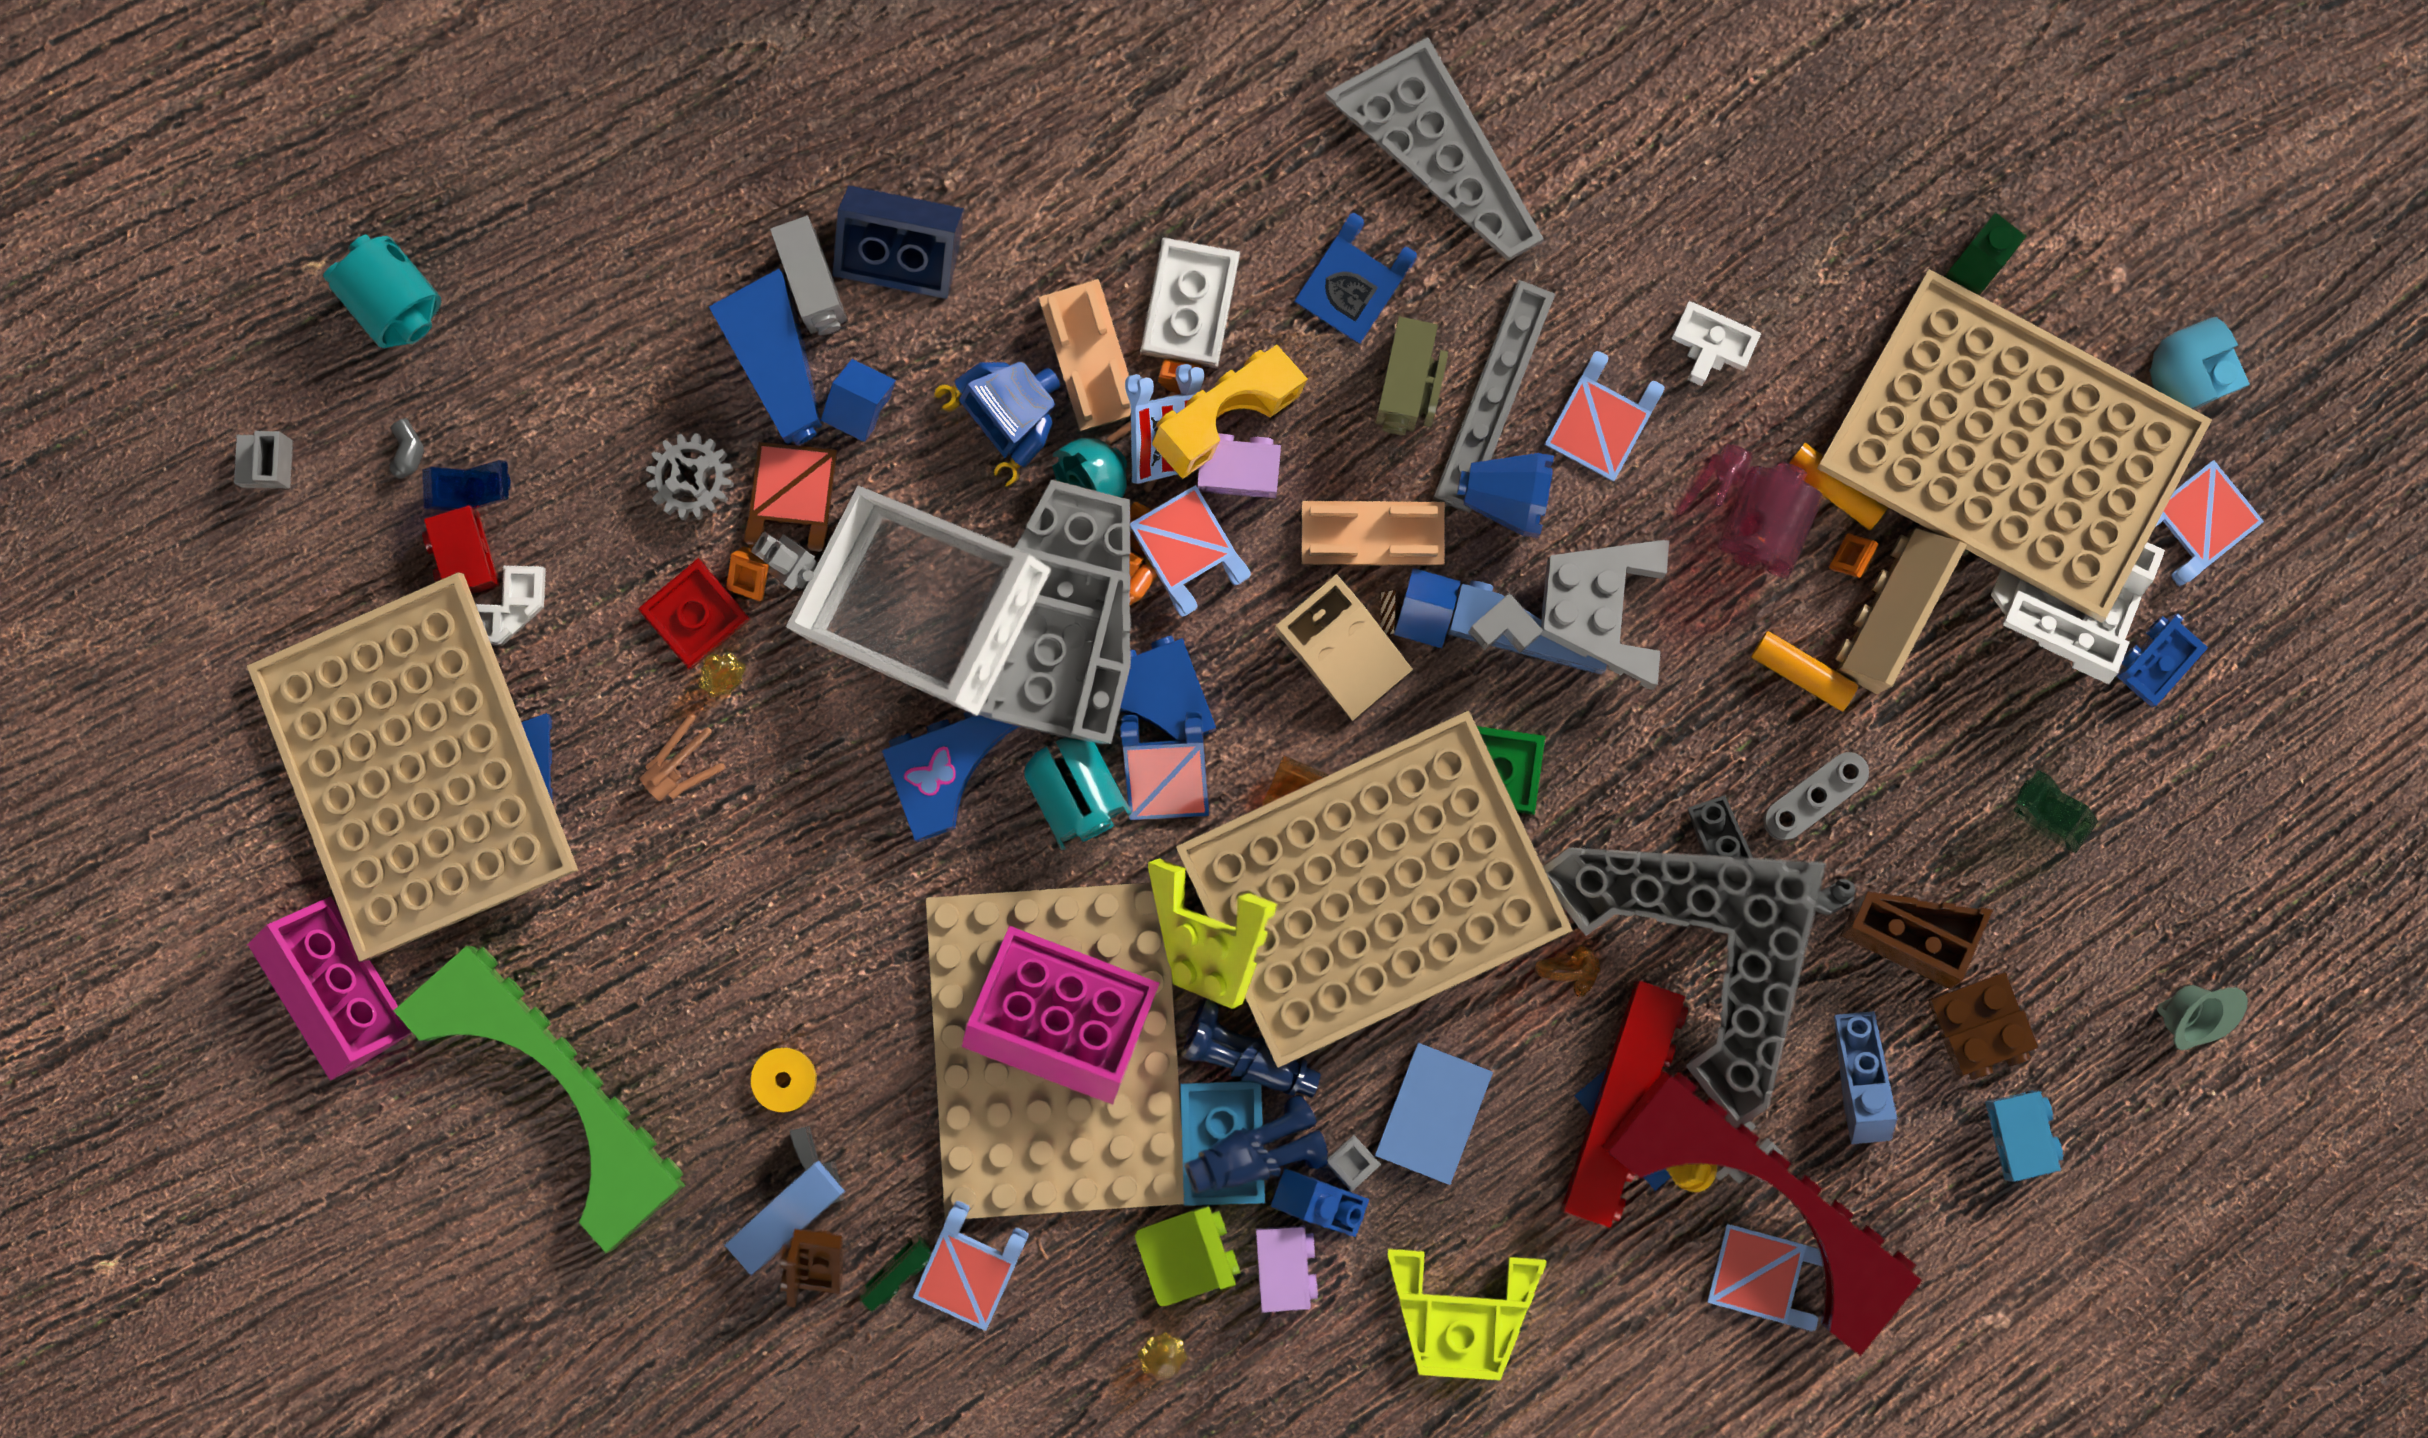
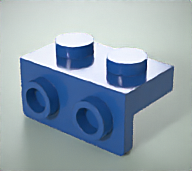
M2178 613L2167 619L2163 615L2160 616L2146 631V634L2150 637L2141 648L2137 645L2133 646L2125 654L2121 663L2124 667L2116 675L2152 708L2159 704L2208 648L2181 624L2184 618Z

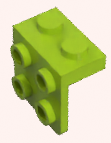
M1206 1205L1137 1230L1135 1240L1156 1301L1160 1306L1165 1307L1217 1288L1222 1290L1236 1285L1233 1275L1241 1272L1234 1251L1225 1252L1220 1236L1226 1235L1227 1231L1220 1211L1212 1213L1210 1206Z

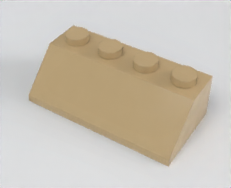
M1917 528L1910 532L1907 537L1901 534L1890 553V556L1895 558L1889 571L1882 569L1873 584L1872 590L1877 592L1870 606L1867 604L1862 606L1854 620L1853 625L1859 628L1852 641L1846 638L1835 656V660L1840 662L1836 671L1875 694H1879L1892 687L1967 545L1960 541Z

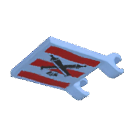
M1189 364L1178 366L1175 373L1181 394L1151 401L1154 390L1152 379L1147 377L1141 379V376L1137 374L1130 375L1125 379V389L1131 404L1133 483L1139 484L1178 475L1152 445L1158 430L1156 424L1168 412L1173 410L1176 413L1180 412L1186 407L1189 399L1200 391L1204 381V371L1202 368H1192Z

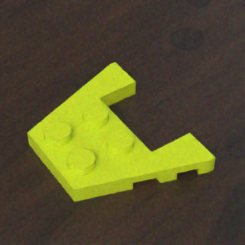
M1160 858L1148 862V870L1165 951L1171 967L1172 984L1231 1009L1242 1005L1257 965L1253 960L1258 947L1264 945L1267 932L1264 929L1267 920L1274 916L1276 903L1250 893L1239 896L1237 900V926L1235 928L1185 908L1186 868Z
M1387 1248V1256L1418 1374L1501 1380L1519 1335L1520 1327L1533 1300L1539 1279L1546 1267V1260L1508 1257L1505 1299L1422 1294L1425 1252Z

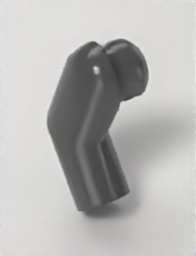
M407 418L400 419L390 426L400 445L394 459L389 464V469L392 475L399 479H404L408 475L414 474L424 454V446Z
M1840 879L1835 884L1819 891L1815 911L1824 915H1831L1847 907L1854 899L1856 891L1854 884L1847 879Z

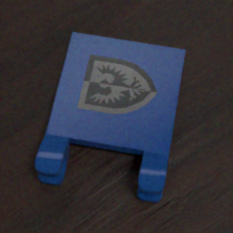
M1351 213L1294 302L1358 344H1361L1415 263L1417 253L1409 247H1404L1390 269L1352 245V242L1364 227V219L1356 213Z

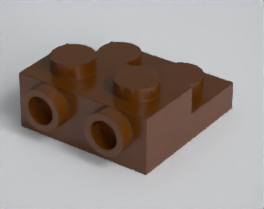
M2006 972L1928 999L1956 1075L1964 1076L1969 1074L1970 1080L1979 1079L1994 1073L1991 1065L2006 1060L2008 1067L2032 1059L2029 1051L2038 1048L2025 1011L2019 1008Z

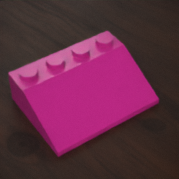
M1009 926L967 1023L962 1047L1113 1105L1160 983Z

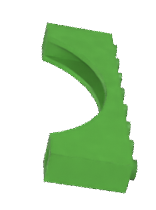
M465 946L393 1011L419 1041H431L456 1035H474L501 1041L533 1057L561 1083L571 1097L582 1119L591 1156L589 1193L579 1223L605 1253L611 1252L685 1187V1184L679 1179L683 1176V1172L669 1157L663 1160L653 1148L657 1143L644 1128L640 1127L636 1130L626 1119L630 1112L616 1097L610 1100L600 1089L604 1085L600 1077L590 1067L582 1069L574 1059L577 1052L571 1044L563 1037L557 1040L547 1029L551 1025L548 1018L537 1007L530 1010L521 999L525 993L519 985L510 977H507L505 980L494 969L498 965L496 959L484 947L478 950L473 946Z

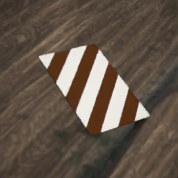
M1396 590L1381 593L1380 627L1386 635L1395 634Z

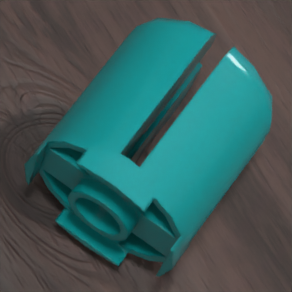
M1068 737L1055 742L1079 786L1091 814L1084 817L1047 746L1037 751L1027 762L1024 769L1025 780L1061 850L1066 849L1063 844L1064 841L1079 836L1082 842H1085L1114 827L1111 819L1126 810L1128 816L1132 814L1095 742Z

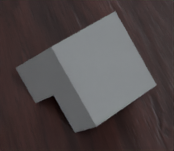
M255 431L254 435H237L234 484L241 488L290 489L293 440L279 431Z
M1510 593L1473 624L1468 631L1484 651L1504 635L1519 653L1534 642L1543 632Z

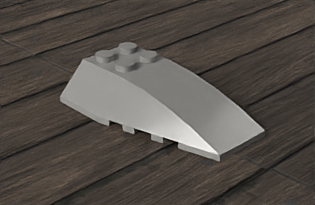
M1051 480L1014 548L1031 555L1049 567L1051 571L978 715L1060 737L1111 745L1131 666L1130 500ZM1006 568L1000 574L972 626L967 649L1008 570Z

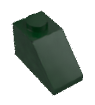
M1995 212L1978 231L1944 277L1980 296L2027 236Z

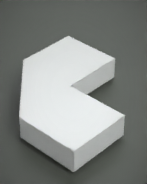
M503 566L502 605L476 604L491 646H503L544 608L546 568L537 566Z

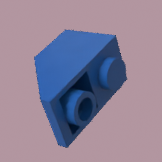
M1284 1168L1271 1207L1302 1220L1356 1237L1369 1199Z

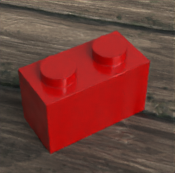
M469 505L424 519L427 530L422 532L423 542L429 554L434 553L438 567L433 569L435 582L456 573H462L466 578L471 594L500 586L478 510Z

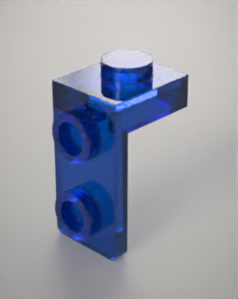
M497 460L466 470L439 467L422 469L424 509L452 511L469 505L477 509L509 499L511 480L508 474L507 461Z

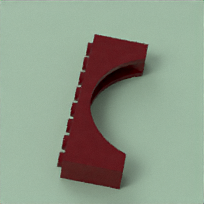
M1663 1071L1602 1147L1639 1178L1674 1166L1710 1164L1746 1172L1771 1184L1783 1193L1800 1212L1809 1226L1821 1256L1825 1281V1297L1820 1323L1861 1357L1923 1281L1912 1272L1917 1265L1899 1250L1892 1256L1883 1249L1881 1245L1885 1242V1239L1867 1224L1862 1230L1857 1228L1850 1222L1854 1214L1836 1199L1831 1205L1818 1196L1823 1189L1808 1176L1803 1174L1799 1180L1787 1171L1792 1163L1772 1148L1768 1154L1756 1145L1761 1138L1744 1124L1740 1123L1737 1128L1729 1124L1725 1120L1729 1112L1712 1098H1709L1705 1103L1697 1098L1693 1093L1698 1087L1680 1072L1673 1078Z

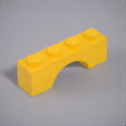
M1275 345L1265 353L1262 350L1255 352L1245 362V367L1235 373L1233 370L1226 372L1209 392L1206 393L1204 390L1197 392L1189 399L1186 407L1180 412L1170 411L1156 424L1158 430L1152 445L1182 479L1213 458L1220 442L1216 429V419L1221 414L1233 409H1251L1271 418L1299 398L1308 378L1278 345Z

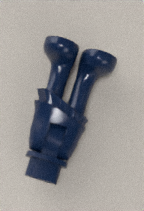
M1207 998L1203 999L1186 1036L1187 1041L1182 1050V1057L1191 1061H1205L1233 1068L1230 1076L1242 1077L1241 1081L1261 1084L1277 1091H1283L1284 1094L1291 1096L1298 1092L1313 1098L1321 1073L1306 1067L1307 1060L1302 1058L1297 1063L1298 1059L1281 1067H1277L1262 1034L1255 1038L1227 1029L1217 1020L1218 1003Z
M1301 1095L1290 1097L1284 1104V1115L1253 1130L1245 1128L1234 1130L1230 1135L1219 1140L1207 1150L1200 1151L1198 1158L1184 1164L1185 1170L1195 1193H1200L1210 1188L1215 1192L1222 1188L1241 1186L1257 1180H1268L1269 1175L1280 1176V1166L1303 1160L1312 1169L1326 1166L1328 1163L1327 1147L1324 1136L1319 1130L1308 1133L1293 1142L1270 1151L1263 1148L1264 1145L1293 1133L1308 1130L1316 1125V1117L1306 1100Z

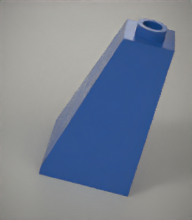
M778 268L712 304L709 308L787 445L792 442L800 445L815 437L817 434L815 430L822 427L794 295L781 270Z

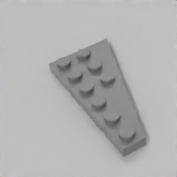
M1428 37L1325 93L1326 99L1507 261L1543 242L1544 238Z

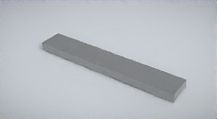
M1518 280L1434 495V500L1445 502V504L1467 513L1471 512V508L1463 505L1464 495L1457 494L1461 471L1469 472L1471 463L1491 460L1555 293Z

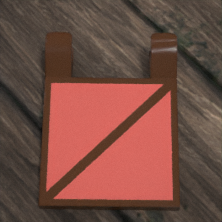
M758 442L749 518L744 538L748 548L752 549L761 534L765 532V522L811 526L808 538L810 553L822 556L827 547L837 450Z

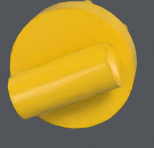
M1687 1164L1666 1168V1171L1669 1172L1675 1184L1680 1188L1690 1192L1705 1191L1713 1183L1717 1174V1165Z

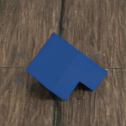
M851 359L832 383L821 421L865 442L874 431L880 411L889 401L896 380Z
M1413 568L1394 635L1442 648L1461 581Z

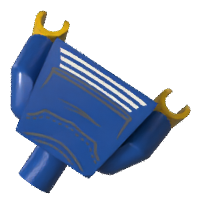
M980 362L955 379L954 386H938L935 389L934 396L940 398L945 393L951 392L952 398L950 402L944 404L941 408L945 411H953L959 407L961 402L1002 456L1006 458L1011 454L1012 459L1009 463H1000L994 469V476H997L1004 467L1011 468L1013 477L1005 485L1011 486L1019 479V468L1021 466L1026 467L1045 445L1052 426V419L1049 414L1055 406L1054 400L1049 394L1060 387V382L1056 374L1049 368L1034 376L1025 363L1022 362L1012 365L1005 362Z

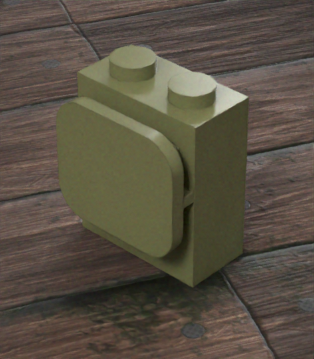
M1399 316L1375 424L1383 425V431L1396 435H1405L1406 430L1414 432L1418 416L1422 414V411L1425 414L1423 426H1432L1448 357V351L1440 350L1437 361L1434 362V358L1431 357L1438 324Z

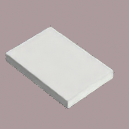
M1162 238L1140 354L1195 363L1218 369L1240 252Z

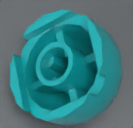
M1080 438L1053 453L1052 457H1058V462L1052 465L1058 482L1121 498L1124 496L1127 487V462L1124 455L1117 448H1112L1106 442L1099 439Z

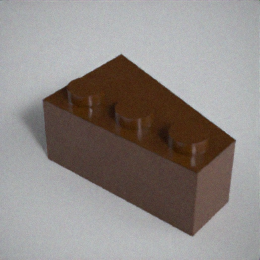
M1868 891L1855 901L1840 936L1950 989L1963 981L1993 909H1975L1956 906L1953 903L1943 902L1940 904L1919 901L1918 898Z

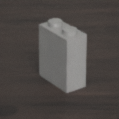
M808 215L770 228L801 318L810 334L818 332V335H827L841 328L840 324L848 320L818 235Z

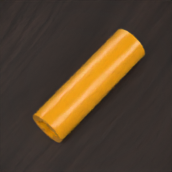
M1804 443L1786 468L1870 531L1889 507L1818 470L1817 467L1824 456L1807 443Z
M1766 631L1751 656L1752 659L1841 712L1846 709L1859 687V684L1769 631Z

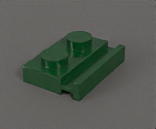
M917 1233L859 1289L860 1301L871 1312L880 1304L884 1305L890 1301L899 1291V1286L910 1275L913 1277L919 1273L929 1262V1257L931 1256L929 1244Z

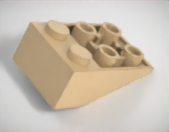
M1337 574L1275 626L1277 635L1352 721L1413 670L1365 606Z

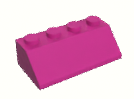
M331 896L267 924L247 944L330 1080L363 1065L412 1033L393 1011L398 1005L371 961H358L341 913Z

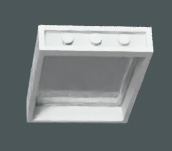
M857 486L813 572V579L808 582L786 627L811 642L978 716L1051 569L1027 553Z

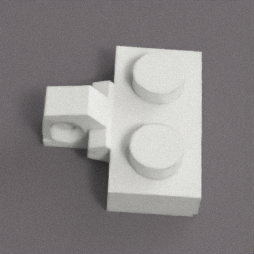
M1689 301L1672 340L1691 348L1688 357L1695 359L1696 362L1687 380L1702 386L1711 367L1720 371L1723 364L1726 363L1744 371L1761 333Z

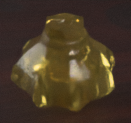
M713 653L705 657L698 684L701 689L708 692L710 697L714 698L721 694L730 695L734 688L742 684V676L746 667L733 654L718 656Z
M1167 1333L1157 1337H1148L1145 1346L1137 1353L1142 1362L1143 1372L1154 1374L1160 1379L1170 1378L1173 1374L1179 1373L1181 1365L1188 1360L1183 1340L1171 1337Z

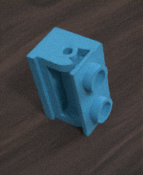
M2031 1090L2027 1091L2028 1093L2025 1092L1985 1101L2004 1180L2015 1182L2061 1171L2059 1161L2063 1160V1151L2059 1139L2056 1136L2052 1137L2049 1121L2053 1120V1112L2048 1098H2042L2041 1091Z

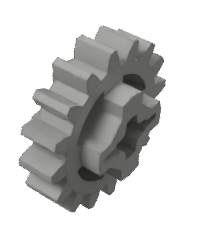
M696 433L693 434L691 442H687L682 434L677 435V444L674 446L667 440L663 441L662 443L666 450L663 455L654 451L651 454L658 462L657 465L646 467V471L655 476L654 480L646 483L647 488L659 491L652 498L657 505L667 501L664 511L671 515L676 509H679V518L685 521L689 516V512H693L698 520H702L703 509L706 508L715 514L717 508L714 502L717 499L722 502L728 501V498L722 492L723 488H732L734 485L730 479L725 478L726 474L734 471L732 465L721 463L728 455L723 449L713 452L716 443L712 439L707 440L702 445L701 437ZM697 452L705 456L701 455L697 459L684 457L683 453ZM671 463L672 470L670 478L665 480L666 469L668 465ZM682 464L688 470L690 469L695 473L694 477L699 490L685 481L686 477L681 467ZM716 473L715 483L711 491H709V477ZM690 495L695 496L698 501L682 502L675 498Z

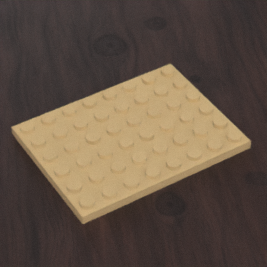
M1929 269L1817 469L1938 535L1966 544V550L2102 623L2111 611L2212 419Z
M456 573L247 665L359 962L370 960L579 871L464 574Z
M1469 710L1176 846L1208 917L1236 928L1237 900L1239 896L1250 893L1276 903L1274 916L1267 920L1264 929L1267 932L1264 945L1258 947L1253 960L1257 965L1245 998L1277 1067H1281L1573 931Z
M1151 883L926 898L945 1220L956 1201L965 1203L970 1207L966 1219L1184 1204L1182 1122L1172 973L1167 960ZM1009 926L1160 983L1113 1105L962 1047L967 1023Z

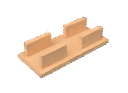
M1099 279L1038 297L1080 432L1131 417V404L1125 389V379L1129 374Z
M1302 501L1301 565L1444 566L1445 502Z

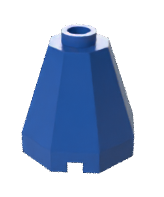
M1534 453L1471 463L1469 472L1461 471L1457 494L1464 495L1463 505L1521 536L1538 539L1543 526L1539 524L1540 517L1545 516L1553 473V468L1550 467L1553 464L1554 456Z

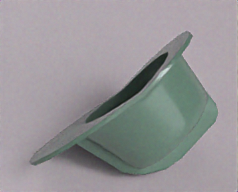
M2188 985L2181 988L2172 998L2159 1003L2157 1011L2163 1017L2166 1028L2174 1035L2175 1047L2183 1051L2197 1045L2218 1040L2235 1029L2247 1010L2248 998L2245 992L2237 987L2209 991L2195 985Z

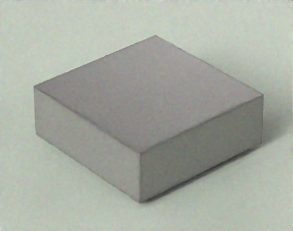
M1354 1134L1328 1157L1327 1163L1328 1167L1351 1192L1381 1165Z

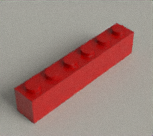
M1640 980L1634 982L1560 1211L1611 1228L1613 1220L1620 1221L1626 1204V1199L1621 1197L1625 1181L1632 1183L1635 1174L1602 1146L1659 1077L1663 1066L1670 1067L1676 1050V1045L1671 1043L1675 1028L1682 1029L1688 1014L1689 1007L1683 1005L1686 996Z

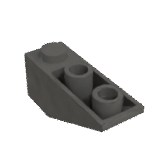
M1725 795L1687 808L1703 855L1753 858Z

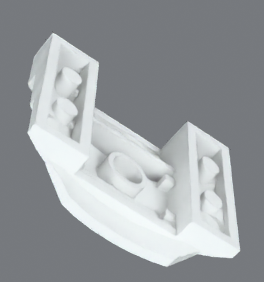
M2148 542L2146 543L2111 611L2102 623L2003 569L1999 572L1991 596L2005 614L2004 626L2038 641V646L2073 661L2072 668L2110 684L2120 669L2130 643L2125 639L2141 597L2153 582L2165 550Z

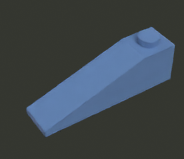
M1471 580L1470 585L1462 584L1459 589L1448 635L1476 642L1468 633L1471 626L1505 596L1492 592L1494 586L1484 582ZM1525 610L1541 628V620ZM1504 635L1491 645L1519 653ZM1542 635L1520 653L1602 675L1607 667V664L1589 655L1585 658Z

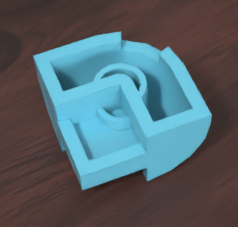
M2210 317L2176 331L2162 340L2154 352L2152 368L2149 369L2153 386L2157 391L2193 410L2250 385L2234 350L2238 343L2226 324L2217 317Z

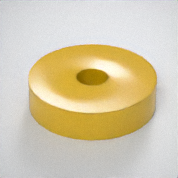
M776 1048L766 1052L757 1060L751 1073V1088L754 1096L760 1104L775 1112H791L803 1107L811 1099L816 1089L817 1075L813 1063L805 1054L792 1048ZM782 1072L788 1073L791 1078V1082L786 1088L780 1087L777 1083V1077Z

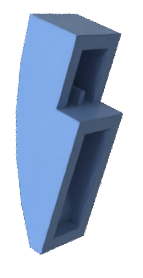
M817 1161L744 1226L725 1246L750 1275H753L780 1252L784 1244H788L792 1240L794 1229L804 1230L845 1191L824 1166Z

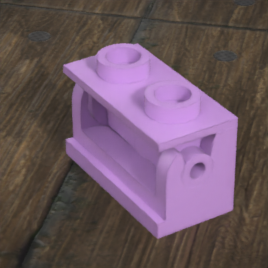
M1218 433L1220 442L1213 458L1199 467L1198 490L1206 493L1276 499L1281 445H1273V439L1266 437H1250V442L1234 441V436Z
M1300 1225V1227L1256 1228L1262 1312L1311 1309L1310 1299H1318L1316 1274L1308 1275L1307 1258H1315L1313 1233L1305 1234L1304 1225Z

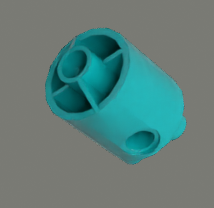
M368 235L358 237L350 244L348 248L350 253L343 260L334 263L324 272L323 277L328 282L329 288L379 347L389 348L419 341L432 328L431 319L438 312L442 303L441 296L391 237L381 236L370 239Z

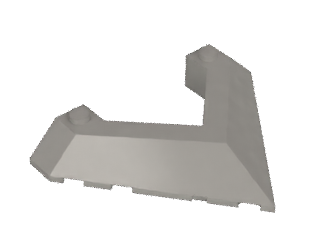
M1567 848L1546 864L1543 868L1559 902L1585 936L1616 914L1656 918V921L1687 927L1695 925L1713 928V931L1729 934L1727 950L1729 951L1727 969L1724 973L1721 1005L1723 1006L1718 1037L1698 1051L1686 1067L1709 1097L1729 1112L1726 1119L1734 1128H1737L1740 1123L1745 1125L1767 1110L1770 1105L1826 863Z

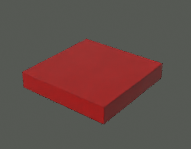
M699 558L638 608L640 613L689 670L751 620Z

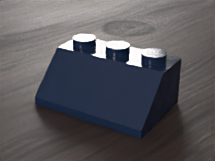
M848 185L838 208L832 276L948 299L961 242L964 208Z

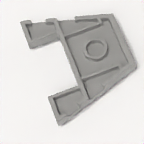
M1659 540L1551 555L1546 565L1541 629L1543 632L1541 635L1585 658L1589 655L1607 664L1609 670L1619 675L1625 673L1641 681L1639 685L1654 690L1658 685L1661 651L1620 644L1626 573L1663 579L1667 574L1669 541Z

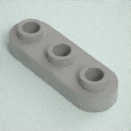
M1845 752L1831 759L1767 808L1763 818L1767 833L1771 837L1783 841L1800 835L1866 784L1869 777L1867 762L1860 755L1852 752ZM1845 765L1854 767L1856 775L1853 779H1847L1843 775ZM1813 789H1820L1824 793V800L1821 803H1816L1812 800L1811 792ZM1783 812H1787L1792 816L1793 821L1789 827L1782 826L1779 821V817Z

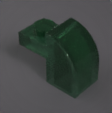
M2037 770L2032 779H2028L2021 786L2018 799L2015 802L2017 805L2013 810L2032 828L2075 854L2098 823L2089 806L2061 792L2053 778L2040 770Z

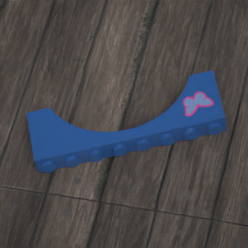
M1173 636L1161 638L1150 644L1152 650L1137 655L1135 650H1130L1131 666L1119 712L1136 715L1138 718L1166 733L1174 741L1186 740L1185 721L1187 712L1198 711L1202 713L1203 736L1216 732L1214 720L1183 638L1174 641ZM967 711L963 713L965 719L950 725L948 719L927 726V734L912 738L911 733L888 741L890 747L882 750L916 842L919 843L956 829L960 802L976 767L999 741L1020 726L992 720L981 715L977 716Z

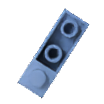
M1875 1011L1835 1015L1834 1021L1843 1104L1851 1144L1891 1141L1897 1122V1115Z

